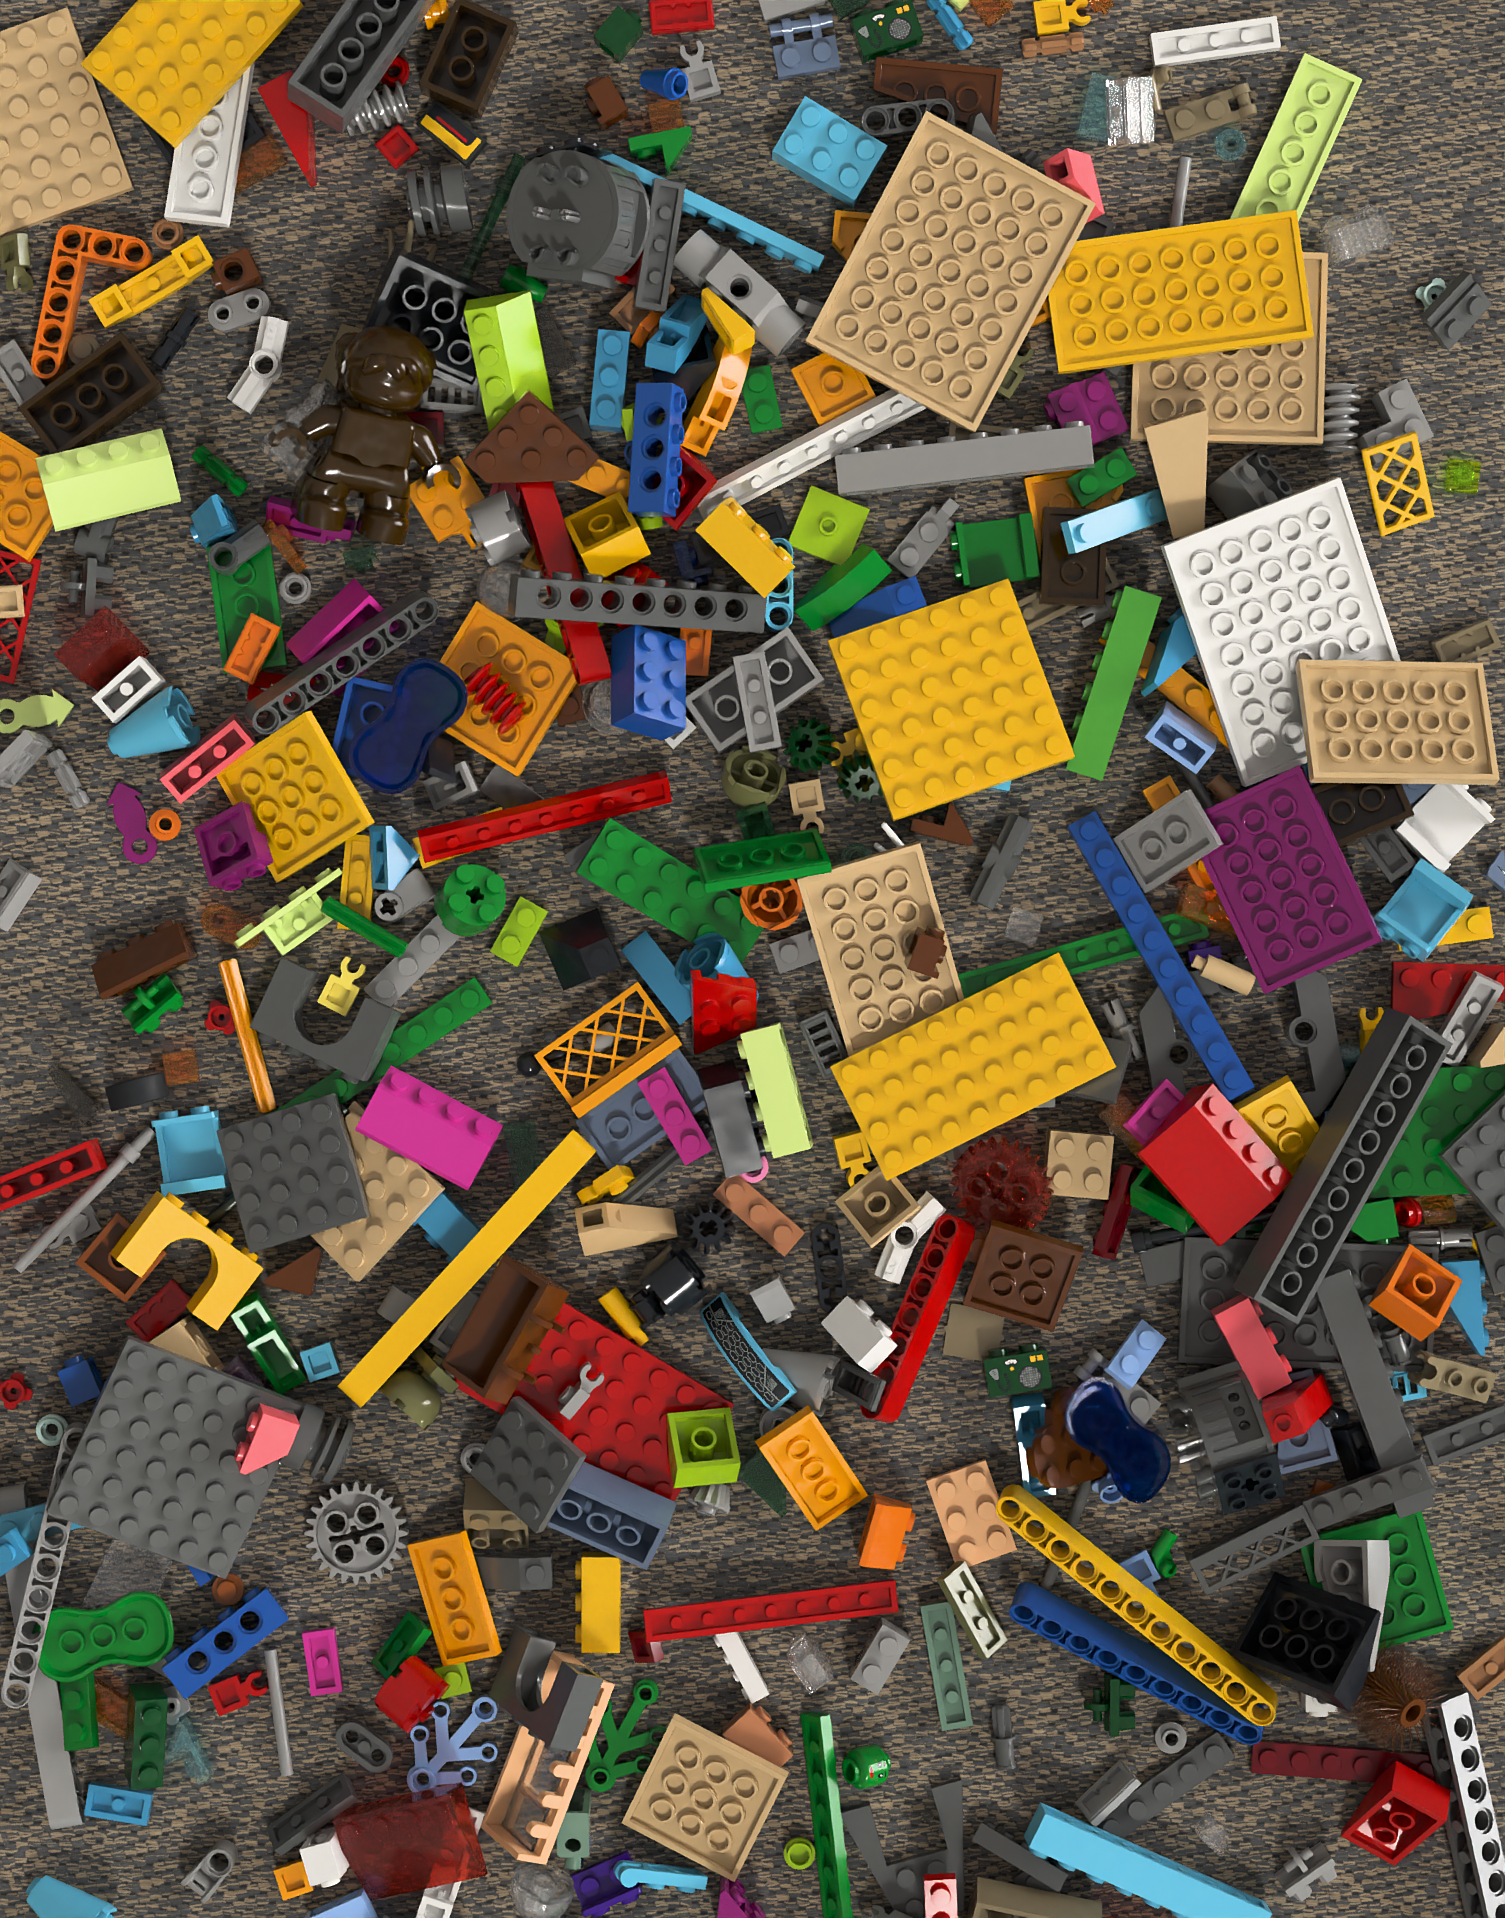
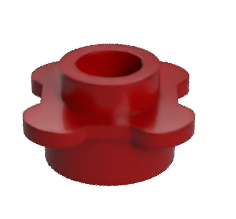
M219 1000L211 1001L209 1003L210 1011L208 1018L204 1022L205 1027L210 1031L214 1029L221 1030L226 1035L234 1033L236 1028L229 1005L222 1004ZM221 1014L225 1016L224 1020L219 1019Z
M14 1372L8 1380L0 1381V1399L4 1402V1407L9 1410L15 1409L17 1404L23 1400L29 1401L33 1396L32 1389L27 1388L24 1382V1375L20 1372ZM12 1388L17 1390L16 1394L11 1392Z

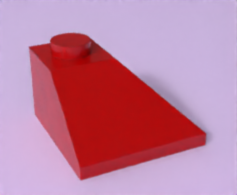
M681 445L682 473L678 476L677 487L680 492V504L676 508V517H662L675 530L682 526L717 482V479L708 467L691 451ZM660 475L654 479L653 489L660 485Z

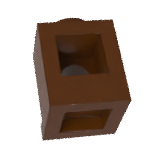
M609 75L603 79L596 77L584 85L589 97L585 100V103L594 118L598 115L600 116L597 119V124L601 132L629 116L628 108Z
M927 925L926 929L917 926L904 961L907 969L938 979L939 971L936 963H942L947 950L943 939L945 931Z

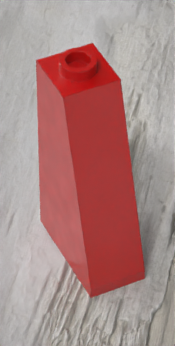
M1323 1372L1294 1381L1262 1398V1414L1273 1444L1305 1434L1334 1403Z

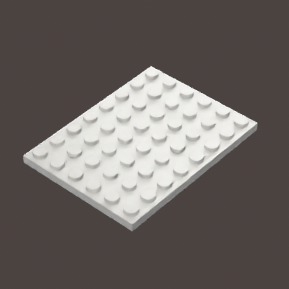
M1341 477L1333 478L1160 546L1238 776L1244 787L1307 763L1295 666L1299 659L1401 661Z

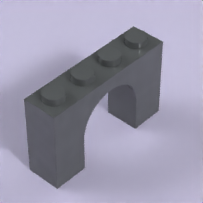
M281 958L250 1028L258 1031L257 1037L268 1043L275 1044L277 1040L287 1045L285 1051L302 1058L306 1054L313 1057V1064L322 1069L330 1071L331 1067L342 1071L340 1077L354 1084H358L359 1080L370 1082L402 1012L375 999L365 997L355 1021L346 1036L333 1044H319L310 1037L303 1023L304 1004L319 973L292 960Z
M515 1625L488 1696L498 1703L497 1708L511 1714L516 1724L529 1729L528 1734L542 1740L544 1742L543 1746L547 1750L555 1753H562V1750L576 1752L604 1679L587 1666L562 1661L549 1696L543 1704L541 1697L542 1681L556 1641L543 1631Z

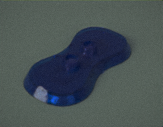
M416 659L404 666L395 679L390 701L383 713L373 722L362 728L351 742L348 759L350 767L357 777L371 788L386 794H398L410 788L420 776L430 744L441 732L453 725L465 711L468 693L463 680L449 667L433 659Z
M1100 1376L1091 1377L1084 1381L1072 1394L1064 1411V1423L1068 1433L1079 1446L1101 1458L1106 1464L1115 1486L1124 1498L1137 1504L1149 1501L1163 1487L1170 1472L1171 1457L1165 1442L1157 1434L1142 1427L1132 1418L1120 1391L1111 1381Z

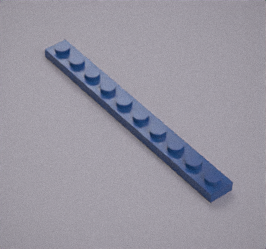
M1096 811L1068 825L1067 830L1214 1085L1228 1101L1255 1087Z

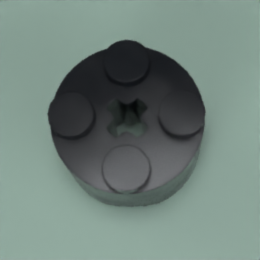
M673 1241L642 1265L643 1274L639 1277L640 1282L649 1292L654 1290L661 1298L660 1306L671 1317L675 1313L683 1315L712 1291L710 1283L705 1287L702 1279L706 1277L702 1269L684 1249L679 1253L673 1249L677 1245Z

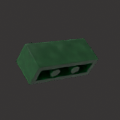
M161 1682L129 1684L124 1773L131 1790L163 1787L168 1698Z

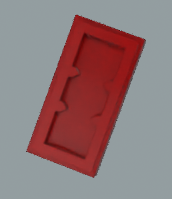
M712 0L648 1L652 36L715 30Z
M173 1278L125 1323L141 1340L150 1342L187 1309L186 1304L192 1297Z

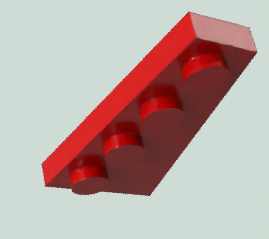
M1392 962L1390 1009L1408 1014L1416 1020L1449 1013L1474 971L1502 983L1505 987V965ZM1505 988L1497 1002L1505 1001Z

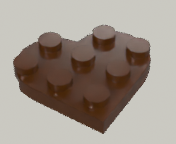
M1062 1387L1053 1393L1055 1397L1052 1400L1050 1409H1045V1425L1034 1432L1037 1435L1033 1439L1032 1447H1027L1026 1463L1032 1478H1037L1045 1488H1066L1106 1476L1107 1473L1111 1472L1101 1412L1097 1403V1394L1095 1391L1083 1387Z

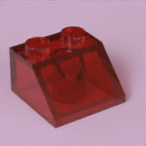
M105 605L61 646L54 655L76 678L95 690L100 691L138 656L145 658L150 651Z

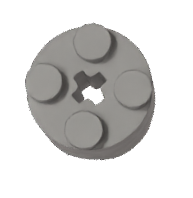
M507 491L497 492L465 508L472 524L470 525L472 535L477 543L482 542L485 546L483 552L490 566L505 561L532 547L527 528L523 527L520 520L522 517Z

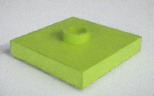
M811 485L789 542L792 548L831 564L836 563L841 566L852 555L870 509Z

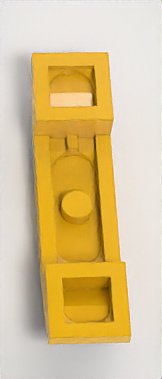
M199 235L173 249L171 255L121 285L117 286L114 284L89 299L88 301L104 327L109 328L145 311L185 287L213 266L212 262L214 260Z

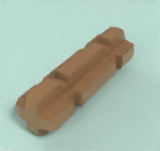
M1078 31L1069 33V36H1065V33L1040 36L1039 40H1035V37L1025 38L1021 43L1022 54L1025 58L1037 57V53H1041V56L1067 53V49H1070L1071 52L1082 51L1084 49V37L1082 32Z

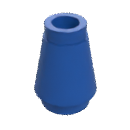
M678 68L644 70L640 77V84L643 89H647L669 100H676L685 95L688 89V78Z

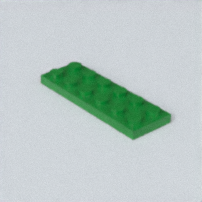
M609 817L575 871L694 945L696 944L693 941L706 933L717 932L728 941L741 964L764 929L761 926L757 927L752 924L744 915L738 896L728 890L705 893L697 871Z

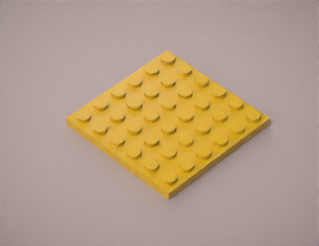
M1009 579L828 640L830 652L893 821L1074 759L1075 757Z

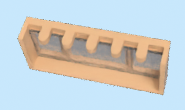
M553 1650L542 1681L541 1697L543 1704L549 1696L562 1661L585 1666L575 1658L574 1654ZM603 1680L576 1752L562 1750V1753H555L544 1748L542 1740L528 1734L529 1729L519 1725L480 1826L516 1860L546 1865L615 1684Z

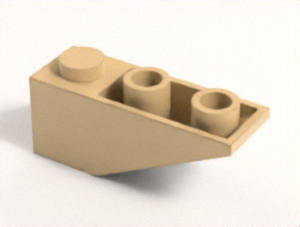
M609 1202L574 1209L584 1256L678 1237L673 1209Z

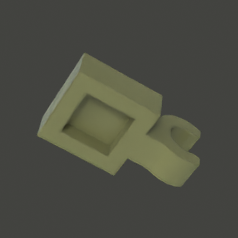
M14 233L0 238L1 270L7 271L6 288L8 291L18 289V280L21 283L22 292H29L33 289V280L25 270V267L30 266L31 255L28 234Z

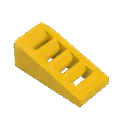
M708 287L703 289L701 293V308L730 354L734 356L752 347L755 344V330Z

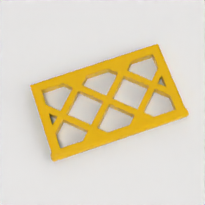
M1415 431L1361 450L1380 536H1385L1435 517L1418 437ZM1410 441L1412 454L1409 459L1396 454L1401 444ZM1381 452L1386 457L1376 471L1372 469L1370 456ZM1392 459L1405 464L1396 480L1384 475ZM1411 468L1416 469L1419 480L1415 489L1403 483ZM1380 479L1393 485L1384 500L1379 498L1376 487ZM1399 488L1412 493L1403 509L1390 504ZM1420 497L1423 499L1425 511L1414 515L1409 511L1417 498ZM1387 508L1399 514L1394 523L1385 526L1383 514Z

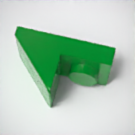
M691 126L628 138L631 158L638 156L640 161L650 160L657 157L656 153L662 152L666 173L669 176L692 140Z

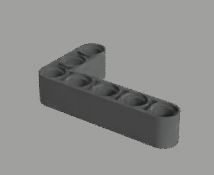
M936 98L869 107L862 115L860 127L861 130L874 138L884 139L914 135L925 112H930L936 107L946 111V122L955 126V117L950 102L945 99ZM909 111L915 116L916 122L910 127H905L900 124L898 115L901 112ZM871 115L880 116L884 121L883 128L877 131L871 130L867 126V118Z

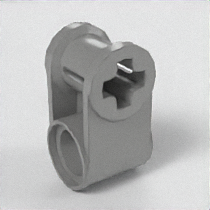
M416 868L405 875L394 890H387L376 899L375 912L383 921L388 923L396 922L411 911L427 903L435 896L436 892L419 868ZM386 900H389L391 903L397 901L398 904L394 907L396 911L394 915L388 912L383 914L382 911L385 909L384 902Z
M229 1840L217 1841L202 1859L194 1864L180 1884L182 1886H189L201 1897L200 1901L205 1904L234 1866L238 1858L237 1847ZM222 1853L226 1855L229 1862L225 1864L218 1862L215 1854Z

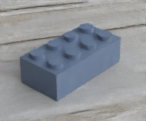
M583 1462L547 1526L647 1570L669 1527L677 1503Z

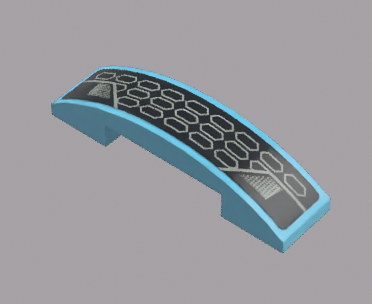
M721 1292L699 1312L705 1327L725 1359L748 1388L771 1412H775L797 1393V1390L780 1367L773 1366L740 1321L742 1318L741 1314L724 1292Z

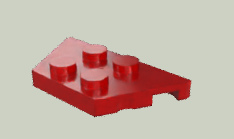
M690 970L692 1045L694 1054L702 1053L757 1027V988L753 978L731 977L727 974L718 973L716 979L702 977L700 970Z

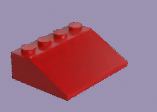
M1213 1083L1192 1087L1136 1153L1217 1246L1223 1245L1275 1200L1293 1178L1288 1169Z

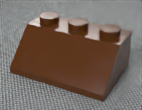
M168 920L154 927L156 933L146 938L143 934L127 940L125 942L127 947L116 952L115 948L99 954L97 956L99 961L92 964L91 967L101 999H114L132 990L136 985L141 986L161 976L163 973H167L199 957L182 922L173 924L172 920Z

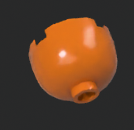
M796 878L746 886L742 888V894L740 895V904L748 920L757 927L761 926L773 931L786 928L792 924L804 907Z

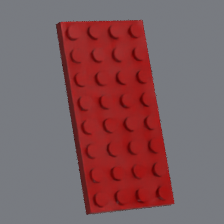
M564 1302L555 1320L566 1327L565 1332L560 1334L552 1328L548 1330L539 1346L542 1349L540 1355L535 1354L526 1369L538 1378L535 1385L530 1384L524 1379L520 1381L507 1405L483 1398L455 1376L453 1377L459 1385L457 1389L502 1415L511 1399L521 1396L587 1455L584 1462L672 1501H675L682 1488H674L668 1452L667 1413L728 1407L731 1410L734 1406V1403L566 1302ZM585 1362H589L592 1367L587 1371L586 1376L589 1379H594L602 1372L605 1376L604 1380L591 1391L590 1397L569 1420L560 1413L558 1408L560 1401H558V1398L569 1385L574 1387L578 1381L580 1382V1368Z

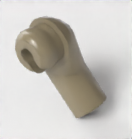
M1168 66L1152 68L1142 83L1147 113L1162 110L1159 91L1164 83H1168L1172 79V71Z

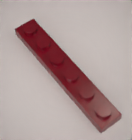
M1261 1740L1259 1743L1251 1745L1249 1768L1251 1773L1375 1782L1395 1761H1398L1436 1782L1430 1753L1394 1750L1392 1753L1389 1749L1384 1751L1383 1749L1274 1740Z

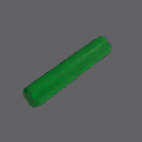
M327 897L320 909L322 913L392 955L401 957L408 947L407 942L332 897Z

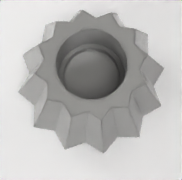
M724 1484L696 1486L687 1498V1501L698 1506L697 1512L707 1516L715 1517L716 1512L728 1514L730 1512V1487Z

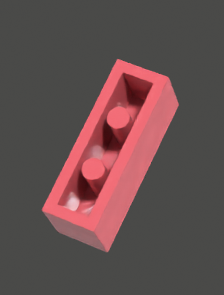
M234 713L202 738L197 745L191 747L161 771L160 781L181 804L255 745V737Z
M1240 1294L1210 1310L1235 1360L1239 1362L1241 1369L1245 1372L1258 1400L1292 1383L1288 1373L1293 1370L1284 1354L1280 1356L1277 1354L1273 1345L1277 1344L1278 1341L1270 1326L1263 1327L1259 1317L1264 1314L1257 1302L1252 1299L1249 1300L1247 1296Z

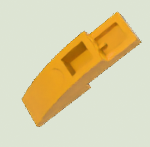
M720 336L713 348L717 366L703 382L683 424L684 441L680 444L705 457L718 430L725 431L746 377L752 347L733 356Z

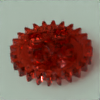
M993 1136L988 1139L986 1144L980 1139L974 1147L970 1145L965 1150V1154L958 1158V1164L952 1170L957 1176L951 1180V1184L958 1187L952 1193V1196L962 1199L957 1208L966 1207L968 1211L964 1218L967 1219L972 1216L976 1218L974 1222L975 1228L981 1223L985 1224V1233H987L991 1219L1026 1230L1029 1227L1034 1229L1038 1225L1039 1220L1042 1221L1046 1216L1047 1212L1045 1210H1048L1052 1204L1049 1198L1054 1193V1190L1047 1187L1051 1183L1052 1177L1043 1176V1173L1048 1168L1047 1165L1038 1166L1036 1164L1040 1159V1155L1031 1158L1028 1155L1030 1152L1029 1146L1023 1151L1020 1150L1019 1140H1016L1009 1146L1006 1137H1003L998 1144ZM997 1162L1002 1163L1007 1170L1000 1168ZM976 1180L981 1181L985 1188L979 1186ZM1019 1186L1025 1188L1028 1194L1023 1193ZM997 1204L1005 1207L1006 1211L1001 1210Z

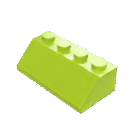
M531 290L467 300L464 315L489 432L528 389L555 413Z

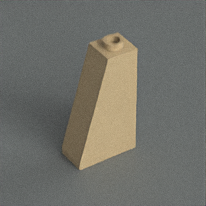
M1203 406L1142 424L1173 539H1180L1205 529L1208 413Z

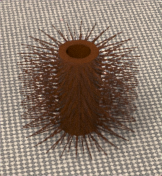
M1394 1645V1648H1391L1387 1655L1386 1661L1385 1650H1383L1382 1655L1380 1653L1378 1660L1376 1657L1374 1672H1367L1365 1683L1358 1697H1362L1359 1700L1356 1699L1348 1716H1351L1352 1719L1356 1716L1359 1719L1356 1722L1357 1725H1360L1362 1721L1364 1723L1366 1721L1367 1725L1363 1730L1365 1729V1733H1368V1731L1371 1732L1373 1729V1732H1375L1373 1734L1374 1737L1377 1735L1382 1736L1383 1734L1382 1739L1387 1740L1390 1735L1388 1731L1390 1730L1393 1746L1394 1737L1396 1734L1398 1735L1401 1729L1399 1738L1401 1736L1402 1748L1404 1744V1727H1406L1405 1736L1408 1728L1411 1750V1727L1414 1726L1417 1733L1418 1730L1415 1725L1417 1723L1420 1724L1419 1721L1424 1719V1714H1431L1425 1713V1710L1443 1706L1426 1707L1429 1703L1425 1704V1702L1433 1699L1437 1700L1446 1695L1431 1698L1432 1696L1424 1699L1431 1694V1691L1435 1692L1438 1690L1437 1688L1427 1689L1434 1682L1435 1678L1431 1681L1430 1679L1423 1681L1426 1677V1669L1421 1673L1423 1671L1421 1669L1423 1667L1422 1664L1418 1663V1665L1415 1664L1413 1667L1414 1659L1406 1657L1404 1660V1654L1402 1656L1399 1653L1396 1655L1394 1653L1396 1646Z

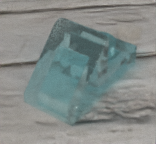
M186 1715L176 1725L164 1759V1766L185 1756L187 1760L184 1761L189 1776L191 1778L195 1777L198 1784L210 1780L215 1771L188 1715Z

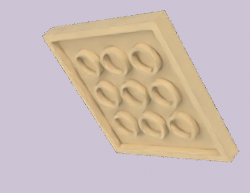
M354 1101L349 1106L350 1113L344 1117L371 1217L311 1236L355 1281L360 1282L442 1193L445 1187L426 1168L355 1131L366 1108L359 1101Z
M675 1713L624 1816L622 1824L735 1882L789 1772Z

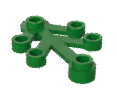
M642 1678L635 1683L633 1688L635 1699L618 1731L611 1711L612 1700L609 1699V1707L605 1710L601 1720L608 1749L602 1758L596 1742V1733L588 1754L590 1764L585 1771V1781L590 1789L596 1792H605L613 1787L618 1777L635 1772L643 1775L646 1773L648 1767L640 1768L637 1762L640 1759H646L650 1765L652 1757L647 1753L638 1754L635 1760L615 1764L620 1753L651 1744L658 1747L661 1740H655L652 1736L653 1733L661 1731L665 1734L667 1730L662 1725H655L650 1731L630 1736L645 1706L654 1703L658 1697V1685L653 1679ZM648 1688L652 1694L650 1697L644 1698L640 1695V1690ZM597 1772H604L607 1778L604 1781H597L594 1775Z

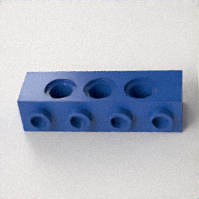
M636 383L628 512L639 517H676V508L680 504V492L677 487L678 476L682 473L680 444L683 443L685 436L682 425V412L686 410L687 399L684 389L674 383ZM665 411L664 421L657 425L659 414ZM663 443L662 453L655 457L656 447ZM660 475L661 483L656 489H653V481Z
M258 1586L251 1589L242 1597L244 1603L234 1610L232 1606L228 1607L216 1617L218 1623L208 1630L206 1626L202 1627L190 1637L192 1640L190 1645L183 1650L178 1646L164 1657L166 1663L162 1666V1670L184 1699L188 1698L289 1619V1615L267 1586L261 1590ZM253 1611L258 1615L259 1622L255 1627L247 1628L242 1625L240 1618L245 1612ZM226 1631L232 1635L233 1643L229 1647L221 1648L215 1643L214 1638L219 1632ZM200 1651L206 1655L207 1663L203 1667L195 1668L189 1663L188 1658L193 1652Z

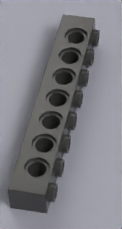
M521 569V574L510 575L507 613L514 617L764 633L767 597L763 598L751 585L739 584L738 590L727 589V584L708 582L707 588L696 587V582L688 580H677V585H665L666 580L659 578H646V583H635V578L629 576H615V581L603 580V575L585 573L584 579L572 578V573L562 571H553L552 577L540 576L541 571L533 569ZM549 586L551 589L550 598L545 602H540L538 598L540 589ZM580 588L582 591L581 600L576 604H571V592ZM611 590L613 592V601L608 606H603L601 602L602 595L606 591ZM642 592L644 603L641 607L635 609L633 607V598L636 594ZM669 595H674L675 604L673 608L666 611L664 609V600ZM700 597H704L706 601L705 608L701 612L696 613L694 608L695 602ZM734 599L736 608L733 613L727 615L725 606L729 600Z
M1443 1690L1431 1698L1442 1695L1446 1696L1426 1705V1707L1443 1705L1425 1710V1713L1438 1715L1428 1716L1424 1714V1717L1427 1719L1422 1720L1426 1724L1424 1729L1426 1731L1425 1734L1436 1783L1451 1791L1445 1825L1466 1918H1505V1858L1468 1692Z

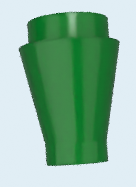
M509 263L499 287L505 289L507 294L531 290L532 300L541 303L548 285L543 284L535 277L526 276L527 270L519 264L515 266Z

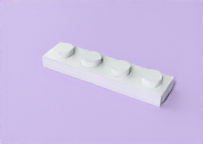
M1277 16L1151 33L1149 36L1153 68L1156 66H1174L1279 51L1281 48Z

